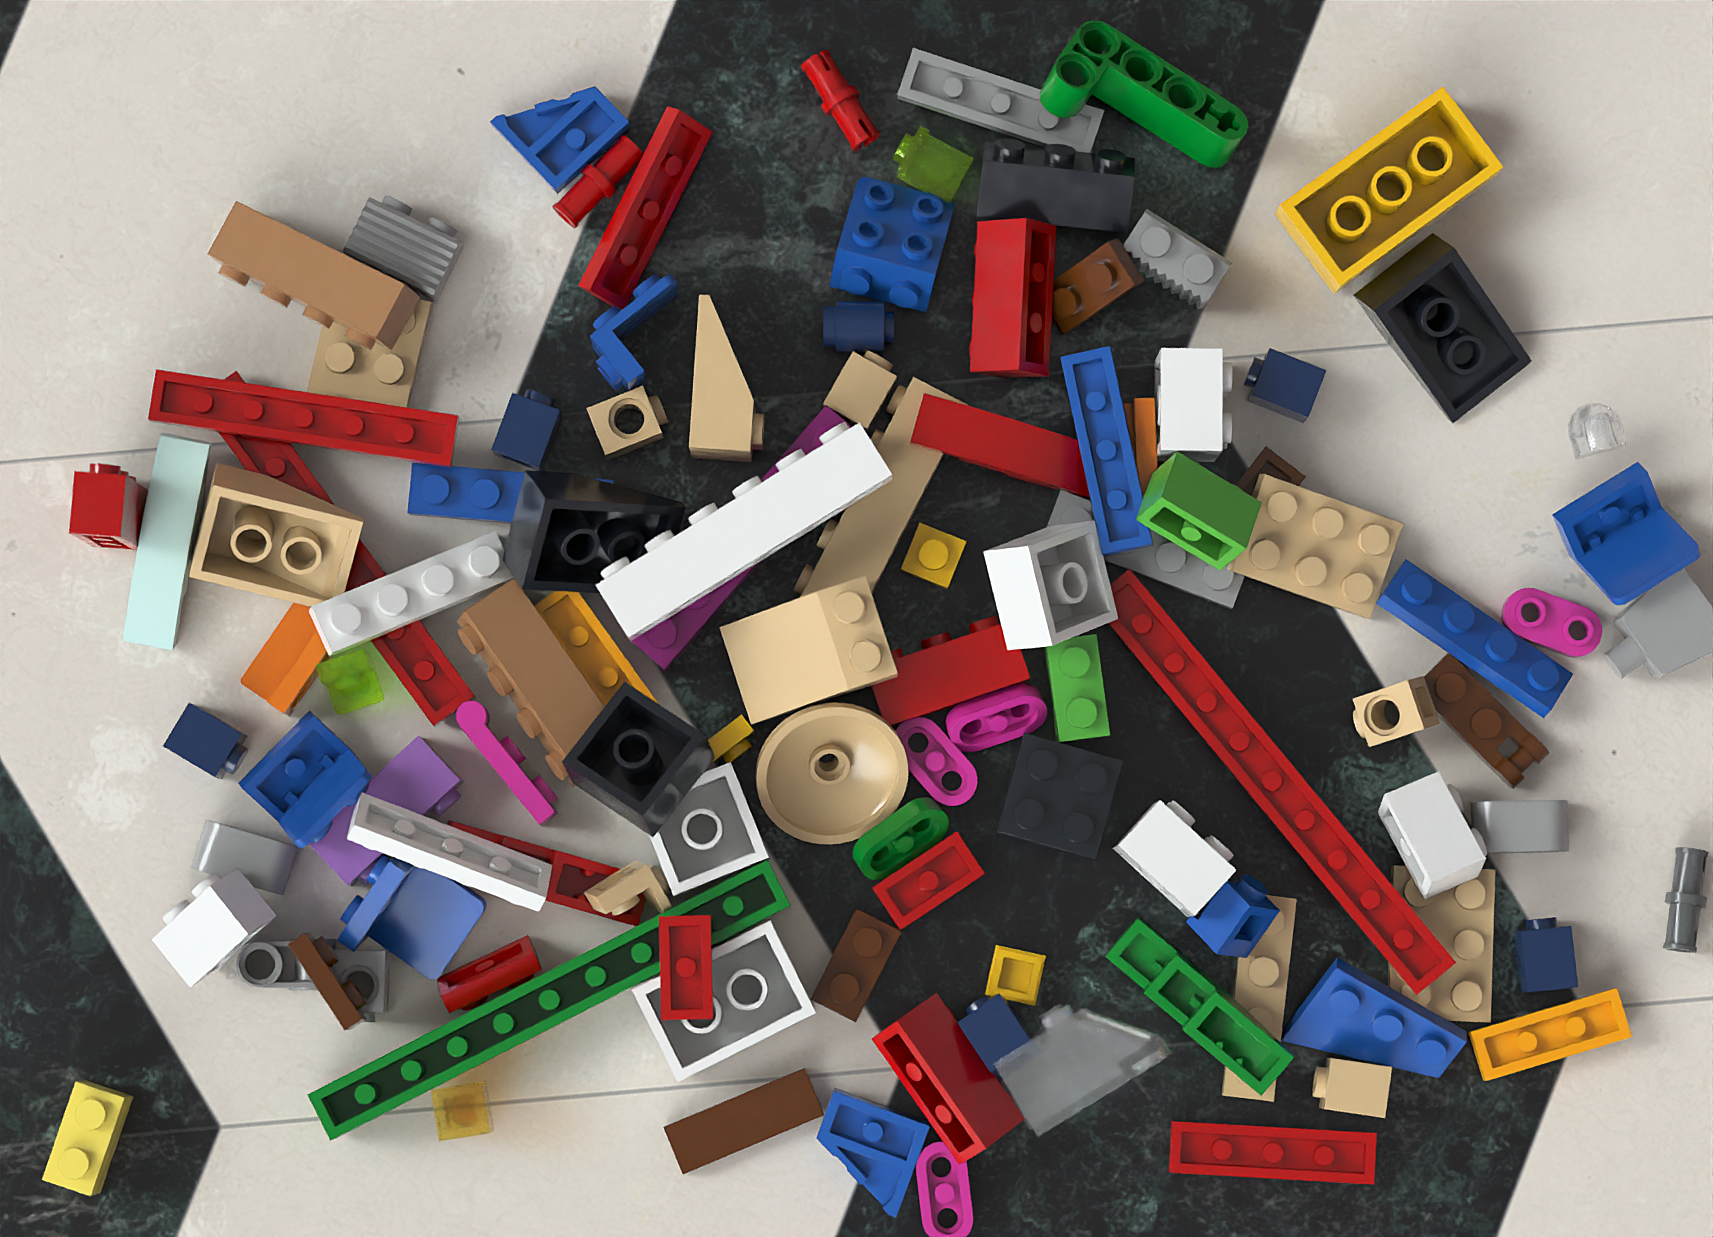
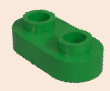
M923 797L910 801L860 837L853 849V859L867 878L873 880L885 879L941 841L949 827L948 816L932 798Z

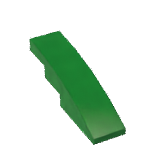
M1140 916L1134 920L1106 953L1105 957L1141 986L1146 996L1183 1026L1182 1030L1259 1095L1262 1096L1294 1059V1055L1256 1018Z

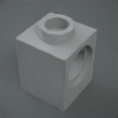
M334 949L339 959V962L334 965V969L343 983L348 981L358 971L367 972L373 978L374 991L366 999L368 1004L361 1008V1010L367 1017L363 1022H375V1012H388L390 952L376 950H355L352 952L351 950Z

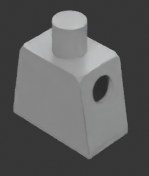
M1685 568L1636 597L1613 621L1625 639L1607 651L1604 657L1611 669L1621 679L1642 664L1651 676L1656 679L1713 652V607Z

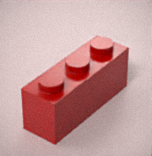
M1029 218L978 221L977 240L974 247L976 263L974 291L972 294V340L969 346L971 358L970 372L996 378L1049 376L1056 244L1055 225Z
M91 463L89 472L74 471L69 533L93 547L137 550L148 490L136 482V477L128 476L129 472L122 471L121 466Z
M997 616L968 625L971 634L954 640L951 639L949 632L922 640L920 643L923 650L903 656L901 648L891 650L890 652L898 673L897 677L870 686L880 716L894 727L906 720L924 717L1014 684L1028 682L1030 675L1021 649L1007 650L1002 625L999 623Z
M937 993L871 1038L959 1165L988 1148L1025 1119L1016 1107L1011 1095L1004 1090L997 1078L988 1070L959 1026L953 1012L944 1004Z

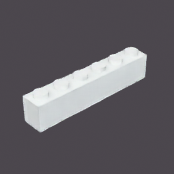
M843 422L830 429L819 438L823 445L805 455L802 449L791 453L776 464L779 472L762 482L758 476H755L732 491L736 499L720 509L717 508L715 503H712L697 511L688 518L692 526L678 535L674 536L671 530L658 535L644 545L648 553L634 562L630 563L628 558L624 557L605 568L601 572L604 580L596 584L629 640L632 641L890 482L892 480V473L860 422L851 428L848 427L846 422Z

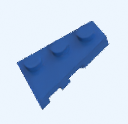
M1337 957L1284 1027L1281 1041L1439 1078L1466 1044L1467 1031Z

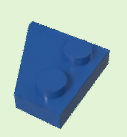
M595 86L574 92L566 99H551L535 104L533 109L507 117L505 114L495 116L490 121L498 133L557 194L570 184L587 164H591L631 127L629 121Z
M834 1088L816 1139L832 1156L837 1157L846 1166L847 1171L860 1185L863 1184L883 1205V1209L888 1215L897 1217L928 1133L930 1122Z

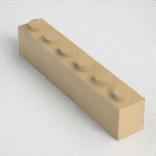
M913 377L908 388L899 384L886 409V412L894 415L885 433L876 429L870 439L892 473V480L846 508L839 523L832 519L828 521L816 545L824 549V552L816 567L806 564L793 591L801 594L800 597L816 591L866 576L871 594L873 593L944 453L910 444L923 394H930L964 405L968 404Z

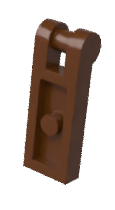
M1447 653L1424 676L1437 715L1510 788L1514 789L1524 779L1522 773L1533 762L1539 764L1549 754L1547 748L1534 735L1528 732L1451 654ZM1509 737L1519 748L1506 759L1496 749Z

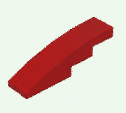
M923 394L910 444L958 457L960 461L1007 473L1006 476L1059 491L1063 490L1090 499L1077 439L930 394Z
M448 820L447 825L551 864L552 869L545 901L629 925H639L646 902L642 892L638 894L640 901L631 909L619 915H613L612 912L604 914L594 910L584 894L585 891L620 870L619 868Z

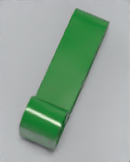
M1088 21L1079 27L1057 58L1040 91V101L1043 107L1050 114L1059 118L1076 116L1093 94L1195 161L1212 168L1222 167L1229 162L1248 129V120L1243 111L1102 21Z

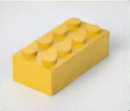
M1442 86L1281 203L1274 215L1332 293L1336 294L1494 179L1503 169V166Z

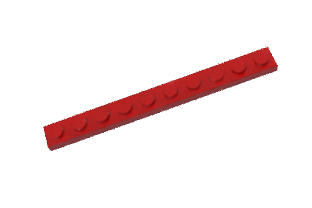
M1128 569L1112 582L1110 586L1118 619L1109 622L1110 627L1413 993L1418 995L1456 964L1455 960L1133 572Z

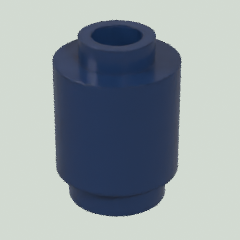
M836 301V306H823V347H836V352H884V342H894V312H884V302Z

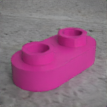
M1520 589L1511 594L1505 600L1502 607V622L1507 629L1527 642L1561 655L1574 658L1581 657L1592 652L1600 643L1602 625L1598 616L1592 610L1539 589ZM1524 604H1532L1537 608L1538 617L1535 622H1527L1522 618L1521 608ZM1572 622H1579L1585 627V636L1582 640H1575L1569 635L1568 629Z
M1019 683L956 705L948 713L945 727L951 743L953 742L960 751L976 752L1021 737L1024 733L1034 732L1044 723L1047 717V707L1040 691L1035 686Z
M915 717L902 722L896 729V733L903 744L907 756L908 771L938 803L945 806H958L967 802L977 787V774L973 765L932 720L924 717ZM913 734H922L926 737L928 746L925 751L916 753L909 748L908 740ZM950 771L956 772L961 777V786L954 791H949L942 785L943 775Z
M943 1141L933 1142L922 1149L916 1163L921 1218L924 1230L929 1237H966L973 1225L967 1162L965 1161L959 1165ZM938 1157H945L951 1163V1170L946 1176H936L931 1170L932 1162ZM945 1208L953 1209L957 1214L956 1223L948 1228L941 1226L937 1221L938 1213Z

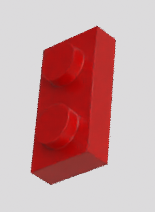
M956 831L872 887V889L899 930H901L985 873Z
M711 915L659 916L661 1020L714 1019Z
M529 935L446 973L436 980L440 997L450 1014L458 1009L463 1011L474 1009L487 1000L488 995L505 987L509 989L517 988L530 981L534 977V973L542 970L537 951Z

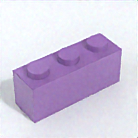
M418 735L368 782L369 787L365 794L425 817L433 811L438 816H441L462 796L456 789L464 781ZM354 804L350 807L345 806L332 819L333 823L328 833L320 841L314 844L309 843V845L348 886H354L358 881L366 886L369 884L366 881L368 875L381 857L387 854L368 849L361 844L347 839L356 805Z

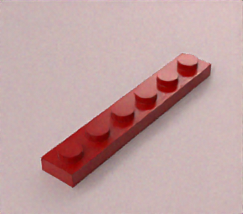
M158 369L155 372L148 414L150 422L451 468L459 425V416Z

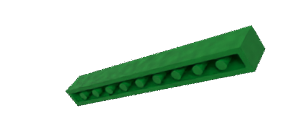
M765 860L307 1095L330 1141L337 1139L660 974L659 916L711 915L713 947L791 907L769 861Z

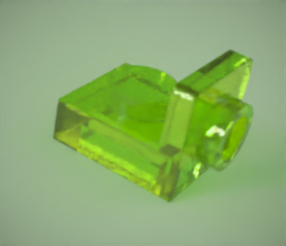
M923 126L919 127L915 137L906 133L893 157L894 161L900 163L897 169V178L923 192L930 193L951 203L974 158L929 135L930 130Z
M366 649L315 664L321 684L328 688L334 710L338 715L350 713L384 700V694L371 653Z

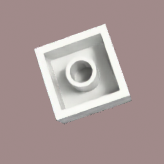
M1161 348L1154 366L1157 461H1167L1178 451L1197 462H1214L1222 452V449H1227V443H1231L1232 414L1223 413V399H1227L1228 393H1231L1232 362H1223V349Z
M1095 520L1049 526L983 551L1007 650L1053 646L1118 619Z
M731 762L703 773L654 837L650 836L672 894L675 897L770 859Z
M1159 800L1150 806L1112 849L1187 917L1195 916L1236 871L1228 863L1234 855L1212 835L1203 840L1190 827L1195 822V819L1174 800L1167 805Z

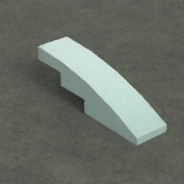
M161 433L159 437L138 541L123 641L173 650L177 643L182 601L188 589L193 547L200 528L212 442Z

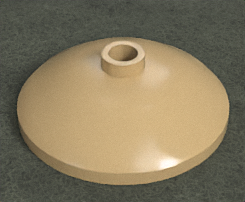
M818 704L789 716L768 736L760 750L756 763V787L761 805L766 814L784 832L810 843L840 844L859 839L864 833L895 812L906 791L908 761L898 734L878 714L854 704ZM825 754L835 755L831 762L823 763L819 761Z

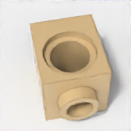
M853 351L826 397L823 408L827 405L852 427L860 422L865 432L868 433L897 382V376L890 372L893 365L871 351H866L863 357Z
M643 386L586 408L607 460L664 438L660 425L668 423V419L657 394L647 397ZM636 409L644 415V424L638 432L625 434L616 428V419L622 411Z
M1424 676L1406 680L1353 699L1356 708L1353 711L1354 724L1360 736L1366 738L1369 747L1440 724ZM1388 700L1395 703L1400 712V719L1396 726L1389 723L1384 715V706Z
M1326 1057L1325 1067H1316L1312 1096L1320 1098L1319 1108L1385 1118L1392 1067Z

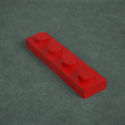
M667 106L578 285L580 288L612 307L617 306L620 310L626 307L713 133L711 130L681 110Z
M1171 1121L1168 1172L1374 1184L1377 1133Z

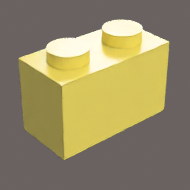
M87 1080L76 1081L42 1180L88 1196L100 1194L133 1096Z

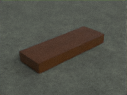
M802 1068L663 1128L681 1172L686 1174L824 1116V1113L806 1069Z

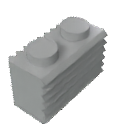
M385 195L382 203L369 197L353 228L352 234L344 246V254L437 301L464 248L461 241L454 238L457 230L430 217L427 225L410 217L412 208L390 196Z
M1146 209L1123 245L1139 272L1145 271L1146 278L1153 277L1154 283L1162 282L1163 289L1170 288L1171 294L1179 293L1180 300L1187 298L1188 305L1196 304L1197 310L1205 308L1232 265V262Z

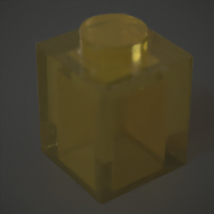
M487 1081L431 1090L439 1141L487 1134L494 1131Z

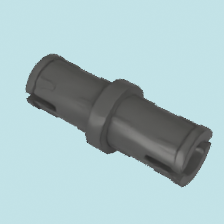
M1676 847L1671 892H1666L1665 903L1670 904L1663 949L1696 953L1700 909L1706 908L1707 897L1702 896L1706 859L1709 852L1695 848Z

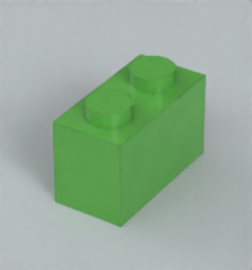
M1177 451L1151 474L1136 520L1221 571L1247 549L1262 502L1245 493L1238 486L1227 482L1204 468L1197 461Z
M1097 634L1072 637L1053 646H1044L1056 742L1067 744L1108 738L1110 736Z

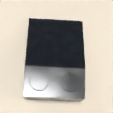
M1433 233L1353 295L1382 337L1452 423L1456 422L1532 362L1456 249Z
M525 470L502 560L521 589L600 593L596 584L604 580L601 572L624 557H627L630 563L647 554L648 551L644 545L668 530H671L674 536L678 535L686 507L679 501L574 473Z

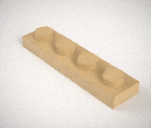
M1266 895L1280 911L1247 958L1237 957L1233 998L1281 1042L1297 899ZM1225 1066L1222 1086L1223 1096L1274 1102L1276 1079L1261 1096Z

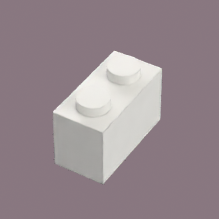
M1439 771L1384 794L1378 810L1383 824L1424 900L1478 877L1487 855L1486 845L1481 834L1476 828L1470 829L1462 815L1463 804L1459 793L1452 784L1446 785Z
M239 868L222 879L216 873H213L191 891L196 899L191 904L184 900L162 918L167 926L152 939L189 987H192L223 966L276 917V914Z

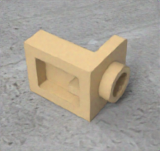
M636 860L584 892L592 908L604 914L612 912L613 915H619L631 909L640 901L638 894L641 892L653 910L664 913L672 908L666 896L667 893L671 892V889L662 872L656 866L650 868L648 864Z

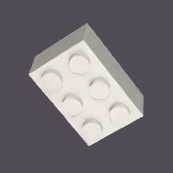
M771 921L712 949L714 1019L661 1020L660 976L632 989L677 1082L816 1013Z

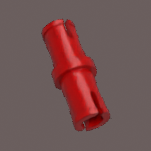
M823 50L819 53L820 58L817 53L801 65V69L807 74L822 98L821 108L827 116H833L850 143L851 149L853 151L861 150V144L864 147L870 145L878 139L881 133L875 128L858 100L860 93L856 86H849L832 59L829 50Z
M621 135L618 141L593 166L587 164L581 170L583 176L552 208L568 225L575 229L579 222L604 197L610 199L616 193L614 187L641 160L643 152L629 138Z

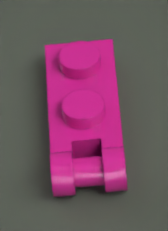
M476 701L462 703L456 712V720L459 726L541 826L545 825L558 814L551 805L558 799L556 794L540 775L533 780L528 777L519 765L526 760V757L508 735L501 741L488 727L490 714L483 705Z

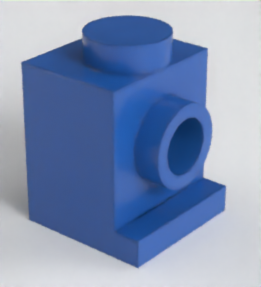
M1243 875L1238 882L1226 881L1208 901V906L1201 915L1190 916L1186 923L1216 954L1247 958L1280 910L1266 896L1268 890L1261 882L1249 875Z

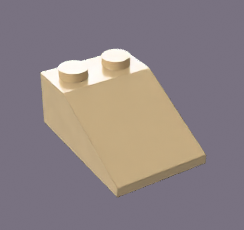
M699 294L689 437L691 457L695 459L752 462L753 450H763L764 414H757L755 411L754 399L710 295Z
M216 463L192 556L189 577L311 607L345 592L364 518L270 476Z
M866 576L816 591L719 627L751 725L896 678L898 674Z

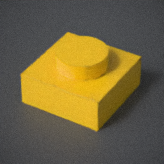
M919 522L901 571L948 589L966 541Z
M740 715L708 740L715 756L714 764L722 758L727 763H732L752 747L747 739L755 734V732L743 715Z

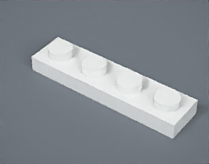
M496 531L313 605L309 609V613L327 653L331 657L498 588L514 577L502 560L505 550Z
M361 793L354 807L347 836L348 840L361 844L368 849L377 850L411 863L415 867L424 868L456 880L465 886L474 887L501 897L510 903L522 905L537 912L541 909L547 897L552 869L551 864L368 794Z

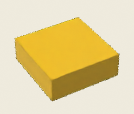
M995 945L985 995L994 997L1000 993L1007 1000L1035 1006L1046 956Z

